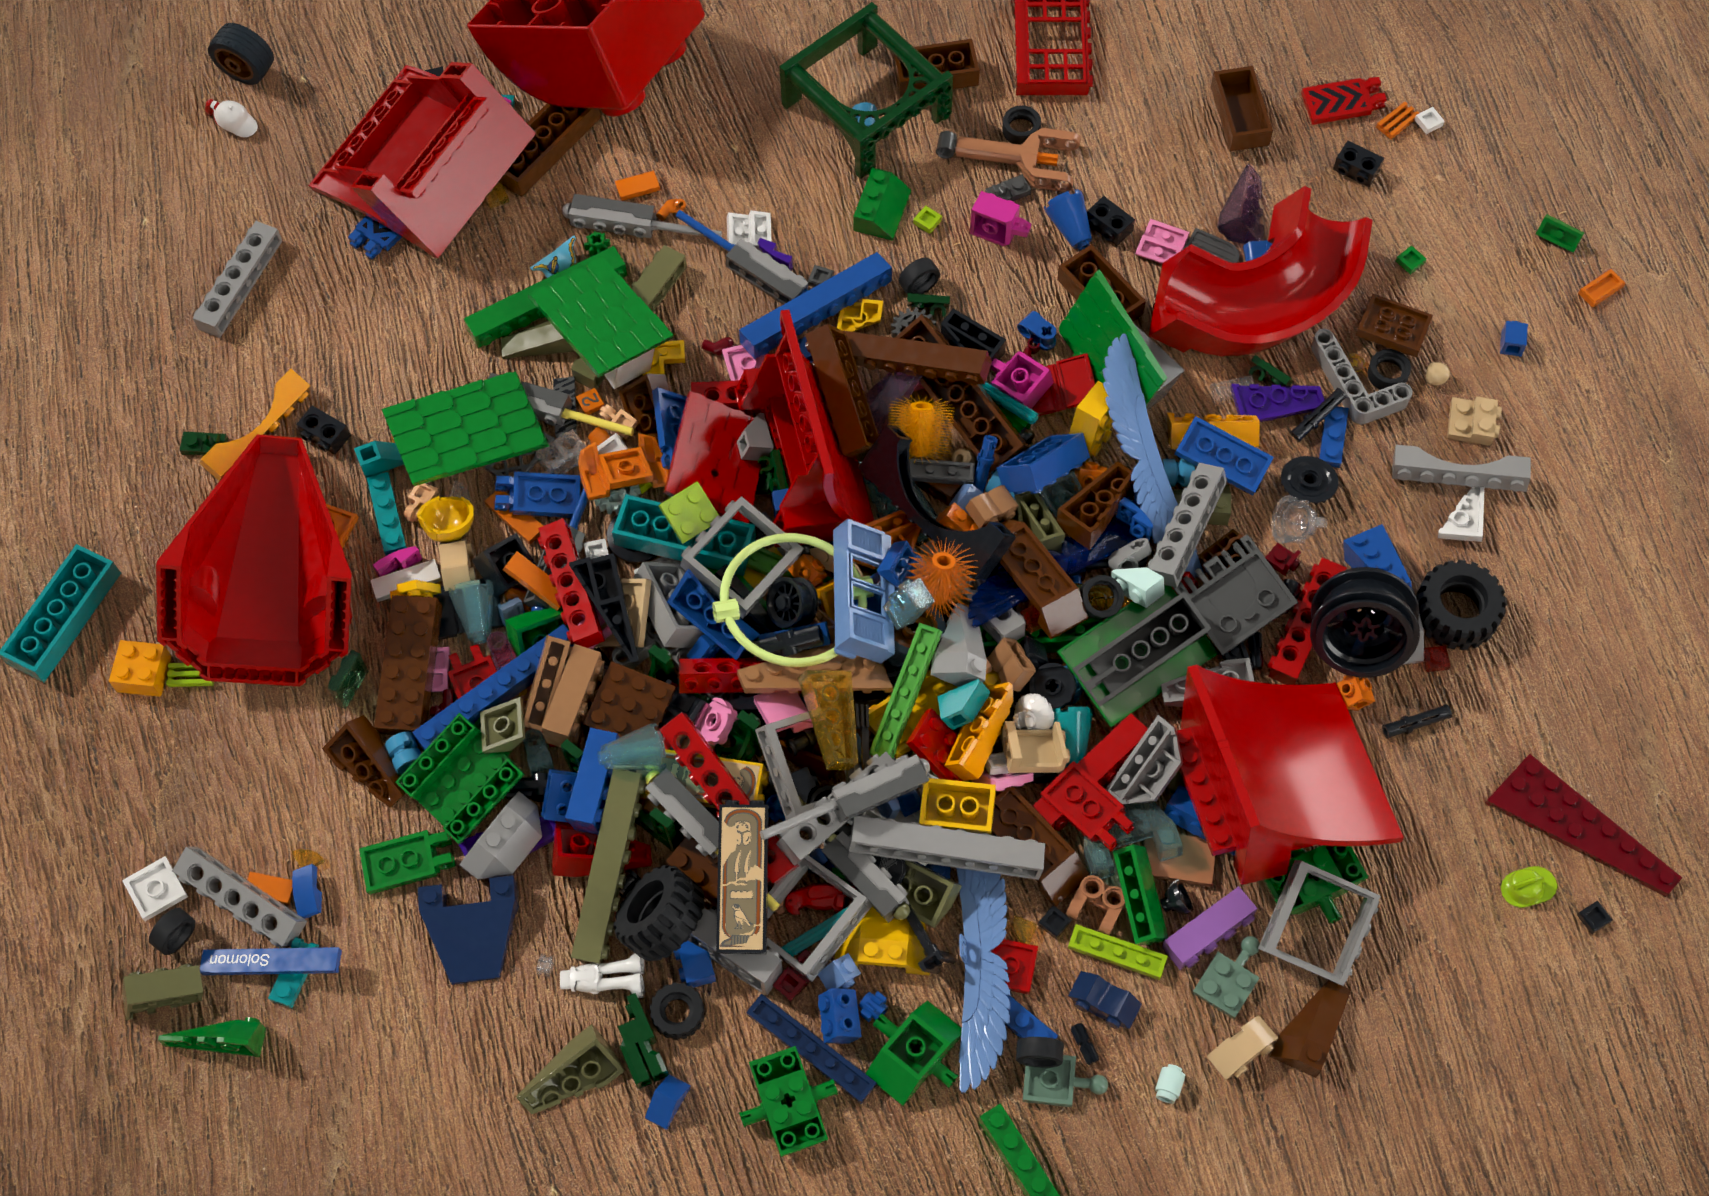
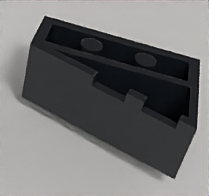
M954 308L942 321L941 334L951 346L986 350L992 361L995 358L1000 360L1005 354V338Z

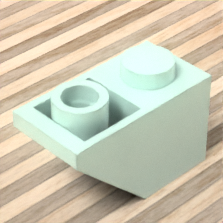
M1147 567L1114 569L1111 572L1112 578L1120 583L1124 596L1145 608L1165 594L1164 577Z

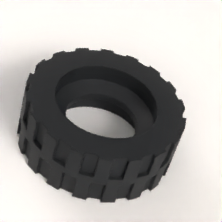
M675 982L671 985L663 986L664 988L659 989L655 997L653 996L652 1005H650L651 1019L657 1031L666 1038H673V1040L686 1039L688 1036L694 1035L695 1031L700 1029L701 1023L704 1021L705 1009L700 994L692 986H687L686 983L677 984ZM673 1000H683L689 1006V1015L682 1022L675 1023L666 1017V1007Z

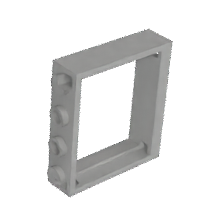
M742 496L736 502L732 500L724 510L726 513L722 517L718 515L711 522L709 531H702L695 540L697 543L693 547L688 546L681 554L683 559L680 567L685 571L690 569L699 582L718 599H720L722 581L694 558L738 511L767 536L785 533ZM796 542L777 543L788 553L744 600L733 590H729V599L736 598V601H738L739 613L742 619L768 592L771 584L776 579L781 578L800 557L804 549Z
M837 703L766 724L755 730L786 820L815 808L814 805L818 801L804 806L801 805L776 730L825 715L846 774L843 713ZM853 750L855 772L860 767L858 765V756L854 753Z
M807 855L798 863L799 867L777 884H774L769 894L781 904L806 871L810 869L852 899L853 902L803 964L769 938H767V948L775 950L782 960L813 982L870 910L872 904L867 897ZM769 907L767 913V920L774 913V911H772Z
M1295 860L1258 949L1344 986L1349 975H1352L1353 970L1351 967L1354 960L1358 959L1361 954L1362 946L1360 945L1363 938L1370 932V921L1373 914L1375 915L1379 910L1377 906L1381 896L1308 863ZM1307 873L1364 897L1333 973L1276 949Z

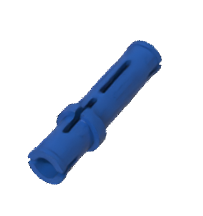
M990 435L984 436L982 449L977 455L978 464L974 474L973 485L982 493H984L991 464L995 460L994 451L998 442L996 437Z

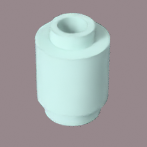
M1172 1064L1162 1067L1155 1088L1158 1100L1174 1104L1175 1100L1179 1098L1186 1076L1182 1072V1068Z

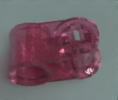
M496 631L488 636L487 645L495 668L498 671L514 660L516 655L512 651L504 633ZM497 642L504 643L499 648L493 647Z

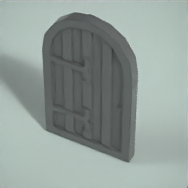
M1195 228L1184 247L1185 249L1192 244L1232 263H1238L1240 257L1236 246L1198 228Z

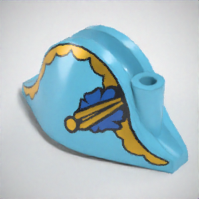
M572 236L552 253L531 266L530 269L532 271H542L548 278L575 265L573 245L576 237Z

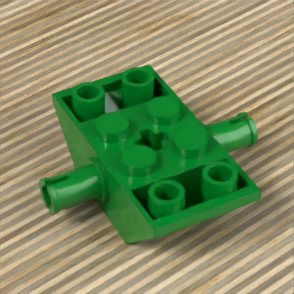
M1322 845L1311 851H1305L1304 848L1293 850L1291 852L1293 858L1290 859L1287 874L1265 879L1264 882L1277 904L1295 860L1308 863L1355 885H1359L1368 879V875L1351 846ZM1307 873L1290 915L1301 914L1320 906L1328 924H1333V921L1337 922L1343 918L1333 899L1342 896L1348 890Z
M928 1000L914 1010L899 1027L883 1013L879 1016V1020H875L873 1026L886 1035L889 1040L881 1048L865 1074L873 1079L878 1087L902 1107L929 1075L933 1074L948 1088L958 1079L959 1076L946 1067L942 1061L961 1038L962 1028ZM911 1048H920V1053L914 1054L911 1052Z
M796 1046L749 1062L761 1103L760 1106L739 1112L744 1128L763 1120L768 1121L781 1157L828 1141L816 1104H818L817 1101L838 1094L834 1080L831 1079L813 1087L809 1085ZM785 1101H793L792 1107L788 1108V1106L784 1104Z

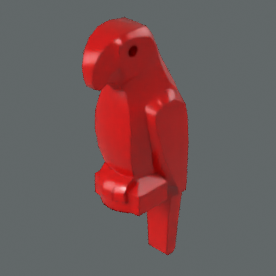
M816 883L791 891L785 899V907L792 915H800L799 911L803 907L819 911L833 909L835 913H838L845 909L847 905V896L829 883Z

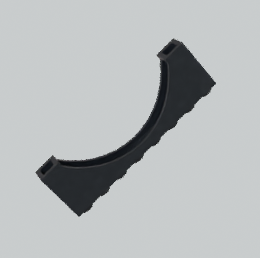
M886 425L858 466V469L863 473V477L867 481L874 483L878 487L879 493L889 497L892 500L891 504L895 508L902 510L910 522L917 524L921 528L920 531L923 535L936 542L935 546L939 550L941 548V551L944 552L945 543L946 553L948 546L950 550L953 544L952 552L956 551L952 556L964 550L963 553L955 557L967 556L959 561H967L968 563L960 566L978 567L965 569V572L968 570L977 573L967 575L974 580H987L1016 536L1002 523L989 522L986 527L976 530L957 531L935 520L921 504L912 483L909 465V447L912 439L899 427Z

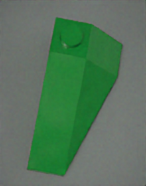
M562 606L558 611L554 608L526 612L505 620L508 640L516 657L564 624L561 617V612H564Z
M246 1017L245 1021L232 1020L159 1035L158 1041L165 1047L260 1057L266 1028L259 1019Z

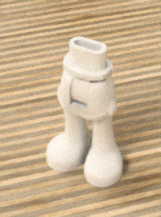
M633 954L628 959L600 964L592 962L591 964L581 965L576 968L571 966L570 970L560 971V989H571L572 992L580 991L592 993L593 995L606 990L626 989L630 990L632 994L636 993L638 998H644L645 987L643 976L641 975L644 974V959L637 954ZM613 973H632V974H633V975L622 976V977L603 978V975H605V974H613Z

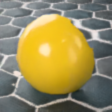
M438 496L428 500L420 507L417 512V518L421 527L431 539L437 542H452L461 539L469 531L474 520V508L470 501L462 496L461 498L453 496L440 498Z

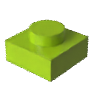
M925 205L913 219V224L930 234L942 221V215Z

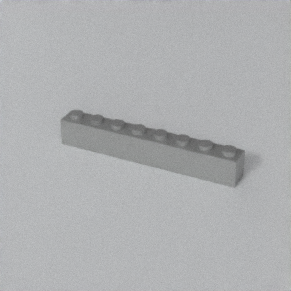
M869 815L855 816L852 823L849 852L1039 880L1044 869L1045 843H1038V841L1032 839L1018 840L1011 836L997 837L985 832L977 834L967 832L964 829L950 830L937 825L930 827L916 822L903 823L896 822L890 818L876 819Z

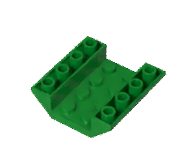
M459 713L395 783L444 826L443 829L460 845L525 774L504 752L483 753L481 730Z

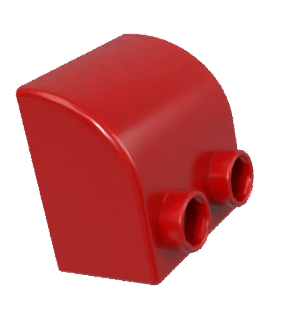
M489 0L468 22L467 27L491 63L509 81L525 93L554 106L601 109L602 113L613 117L627 114L643 103L646 97L644 88L663 66L675 62L684 54L687 49L685 40L704 19L705 12L700 0Z

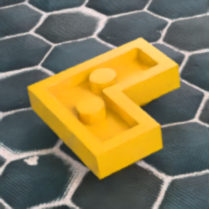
M684 340L667 341L654 348L651 370L644 373L643 376L646 374H665L664 364L686 363Z
M412 580L396 584L397 590L390 591L391 599L392 595L433 597V595L441 593L440 584Z

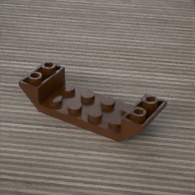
M1011 519L1001 522L1016 538L999 562L1040 612L1037 623L1048 637L1053 639L1086 621L1088 615L1079 588L1026 523Z
M1013 786L1005 788L1004 791H996L992 824L993 836H1011L1018 840L1032 839L1038 841V843H1045L1044 869L1039 880L1036 881L1040 884L1039 891L1052 905L1057 907L1079 888L1085 877L1090 876L1076 851Z

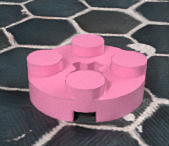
M713 698L712 700L714 701L710 704L706 703L695 719V726L709 745H722L727 741L738 714L736 710H733L729 702L721 698Z

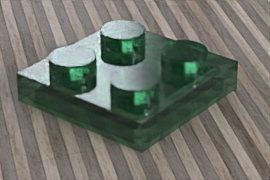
M352 649L348 656L346 655L342 659L340 669L336 675L331 677L328 684V689L336 704L344 709L347 708L369 672L360 653Z

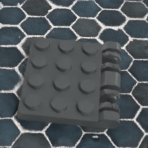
M1248 534L1239 540L1249 554L1246 555L1237 542L1232 544L1234 551L1242 559L1235 563L1230 554L1223 550L1221 555L1230 566L1226 569L1220 559L1215 556L1203 564L1213 579L1209 581L1201 569L1198 568L1195 570L1196 576L1203 582V586L1197 589L1192 579L1186 576L1183 580L1193 593L1189 594L1181 582L1177 588L1173 587L1178 595L1184 591L1209 624L1211 630L1207 635L1222 656L1298 604V601Z

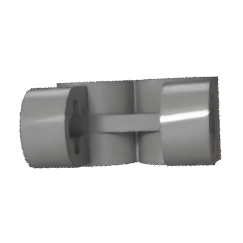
M1136 539L1114 551L1108 560L1109 567L1112 570L1138 568V561L1147 557L1152 552L1148 539Z

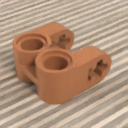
M1087 876L1082 880L1067 909L1066 915L1077 920L1085 904L1095 905L1106 914L1098 931L1110 936L1125 905L1122 889L1105 884L1098 876ZM1094 887L1098 892L1090 894L1086 891V888ZM1114 897L1119 901V904L1112 905L1107 899Z

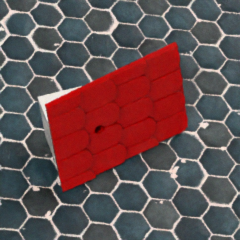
M689 391L664 493L674 496L698 481L720 517L726 513L724 510L732 500L736 502L741 496L753 505L761 464H758L756 460H741L737 440L744 429L753 421L754 417L740 410L727 407L721 402L708 399L702 394ZM739 511L732 518V520L749 523V520Z

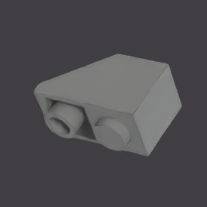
M759 413L744 429L737 440L741 460L758 461L761 456H769L774 448V442L769 433V424L766 422L764 413Z

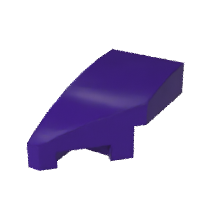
M760 238L758 246L762 253L769 254L773 260L779 264L786 265L792 271V256L778 252L776 243Z

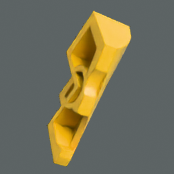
M862 299V303L855 302L853 305L840 310L837 328L852 332L881 322L883 301Z

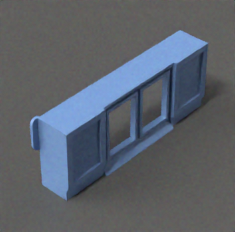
M847 518L833 530L834 652L849 659H854L857 655L882 664L895 654L894 623H896L894 585L881 575V587L853 577V559L879 567L891 547V536L883 531ZM853 586L880 595L881 614L854 605Z

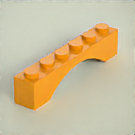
M290 368L276 383L271 409L262 423L252 432L239 439L215 444L201 458L200 465L220 481L257 434L266 435L268 432L273 433L280 426L278 421L283 416L288 418L295 410L293 406L298 401L300 403L305 401L310 395L308 393L310 385Z

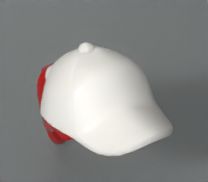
M209 99L205 103L207 116L213 115L216 124L226 131L240 137H250L257 131V122L240 103L230 100L219 103L213 99Z

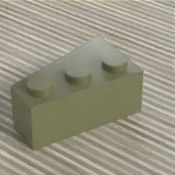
M1030 491L1015 495L1014 500L1019 507L1015 511L1016 515L1013 517V520L1025 522L1051 555L1061 553L1065 533L1038 493L1031 494Z

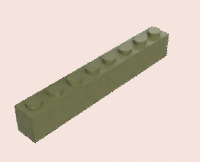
M664 245L660 251L654 254L650 265L643 269L638 281L633 282L631 285V289L646 303L653 313L687 268L686 256ZM581 357L574 361L571 368L575 381L590 389L595 388L597 390L606 377L603 375L598 378Z
M613 768L571 958L600 964L609 957L610 945L607 944L609 935L613 936L615 931L613 917L614 913L618 912L620 908L621 898H618L620 888H624L626 874H623L625 864L628 865L631 859L630 841H634L637 827H634L636 817L639 818L641 814L642 804L639 803L640 796L645 793V787L647 786L644 780L645 775Z

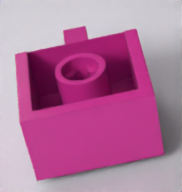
M981 191L971 210L970 234L998 245L1006 246L1011 243L1014 235L1027 238L1032 223L1019 217L1020 205L1011 200L999 198L992 193Z
M1018 351L1006 364L996 358L991 364L992 371L996 373V377L991 382V385L1030 409L1034 407L1054 383L1051 371L1021 351Z

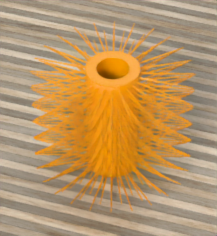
M919 398L918 402L905 404L907 405L906 407L904 405H898L901 407H889L905 410V412H902L901 410L891 409V411H899L905 414L889 412V414L900 415H895L894 417H901L897 419L901 421H893L895 418H888L892 420L890 422L901 424L889 423L888 425L901 426L899 428L904 430V433L909 432L906 433L912 439L909 455L916 456V458L918 456L919 460V457L924 456L926 458L929 454L932 456L931 453L936 454L934 453L936 450H930L939 449L944 451L943 448H952L948 446L949 444H945V442H951L940 441L945 436L940 434L952 435L953 433H943L949 430H943L940 427L953 428L942 427L940 424L945 423V421L941 420H949L947 423H954L950 421L951 419H947L954 416H950L952 415L951 413L938 411L939 408L934 409L939 407L934 406L937 405L936 403L932 405V403L925 402V400L924 402L920 401Z

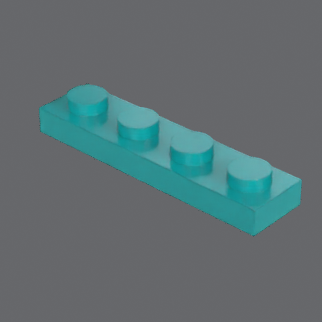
M388 472L367 477L385 556L407 548L390 475Z

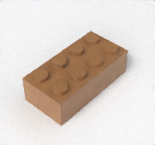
M574 644L542 725L546 743L561 747L560 745L568 739L574 745L579 744L582 737V731L580 730L588 714L589 706L598 692L596 689L597 685L603 681L606 674L601 652Z

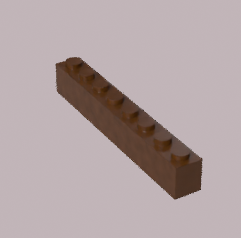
M844 331L846 332L856 366L865 367L869 370L882 369L889 373H895L896 371L910 376L923 375L930 379L937 377L951 382L957 380L976 385L977 383L985 384L992 364V360L986 350Z

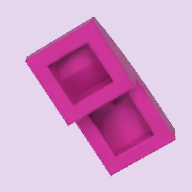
M416 546L408 547L383 557L372 566L377 576L381 577L394 572L399 567L405 569L414 566L422 560V557Z

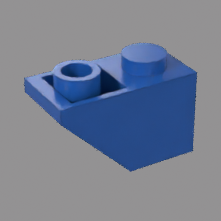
M688 940L681 945L680 949L674 951L676 960L681 959L683 967L678 969L681 983L686 982L687 986L695 988L716 982L708 951Z

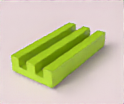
M168 663V680H166L168 687L214 686V681H205L204 679L174 680V677H200L199 671H188L197 670L192 665Z

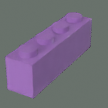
M1238 886L1167 938L1163 943L1162 949L1179 970L1185 966L1191 968L1200 960L1198 957L1204 952L1207 955L1218 947L1217 943L1223 938L1225 941L1229 940L1237 933L1235 929L1243 925V927H1246L1255 920L1254 915L1258 908Z

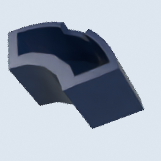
M1080 971L1068 997L1076 1002L1075 1007L1083 1012L1089 1011L1099 1018L1106 1020L1105 1023L1114 1029H1119V1027L1130 1029L1142 1006V1003L1129 991L1110 984L1097 974Z

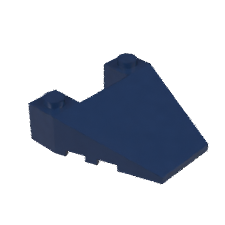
M513 875L489 878L491 901L447 906V894L442 884L418 887L419 912L451 985L500 979L507 953V945L513 931L515 915L519 908L518 887Z

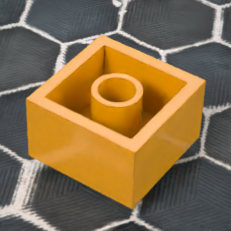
M120 640L109 683L119 693L161 697L169 669L168 663H170L172 655L166 646L161 644Z

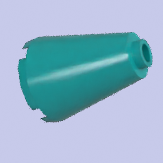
M1068 707L1066 710H1061V708L1053 709L1054 722H1060L1061 730L1065 731V746L1070 751V761L1066 763L1065 767H1068L1073 761L1078 763L1087 754L1093 716L1092 709L1089 707Z

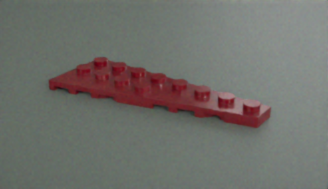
M1531 754L1522 761L1485 802L1488 806L1492 805L1504 811L1507 816H1514L1525 822L1527 826L1535 827L1549 834L1550 838L1579 853L1584 852L1595 858V861L1601 864L1603 862L1617 869L1616 872L1622 875L1626 874L1640 881L1641 885L1665 897L1682 879L1678 873Z

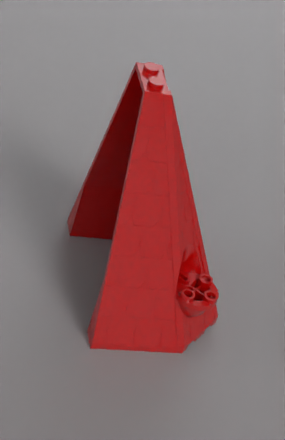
M257 434L157 560V641L161 645H168L176 652L175 656L187 666L192 665L197 669L199 676L205 681L300 687L306 683L308 677L314 673L319 674L329 667L331 661L339 656L342 658L348 654L349 626L352 621V610L350 607L352 573L302 438Z

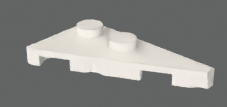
M1471 487L1467 495L1463 496L1456 506V510L1448 517L1446 524L1443 528L1439 529V539L1482 542L1485 487Z

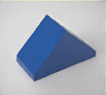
M669 1074L655 1089L645 1119L667 1130L691 1085Z

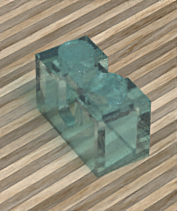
M921 578L912 582L908 579L898 586L899 590L888 596L889 601L883 606L897 630L914 623L935 602Z

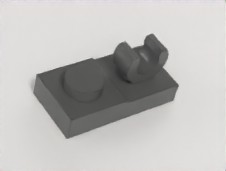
M1022 174L1000 184L992 185L986 188L985 192L992 193L1005 200L1015 201L1031 195V188Z

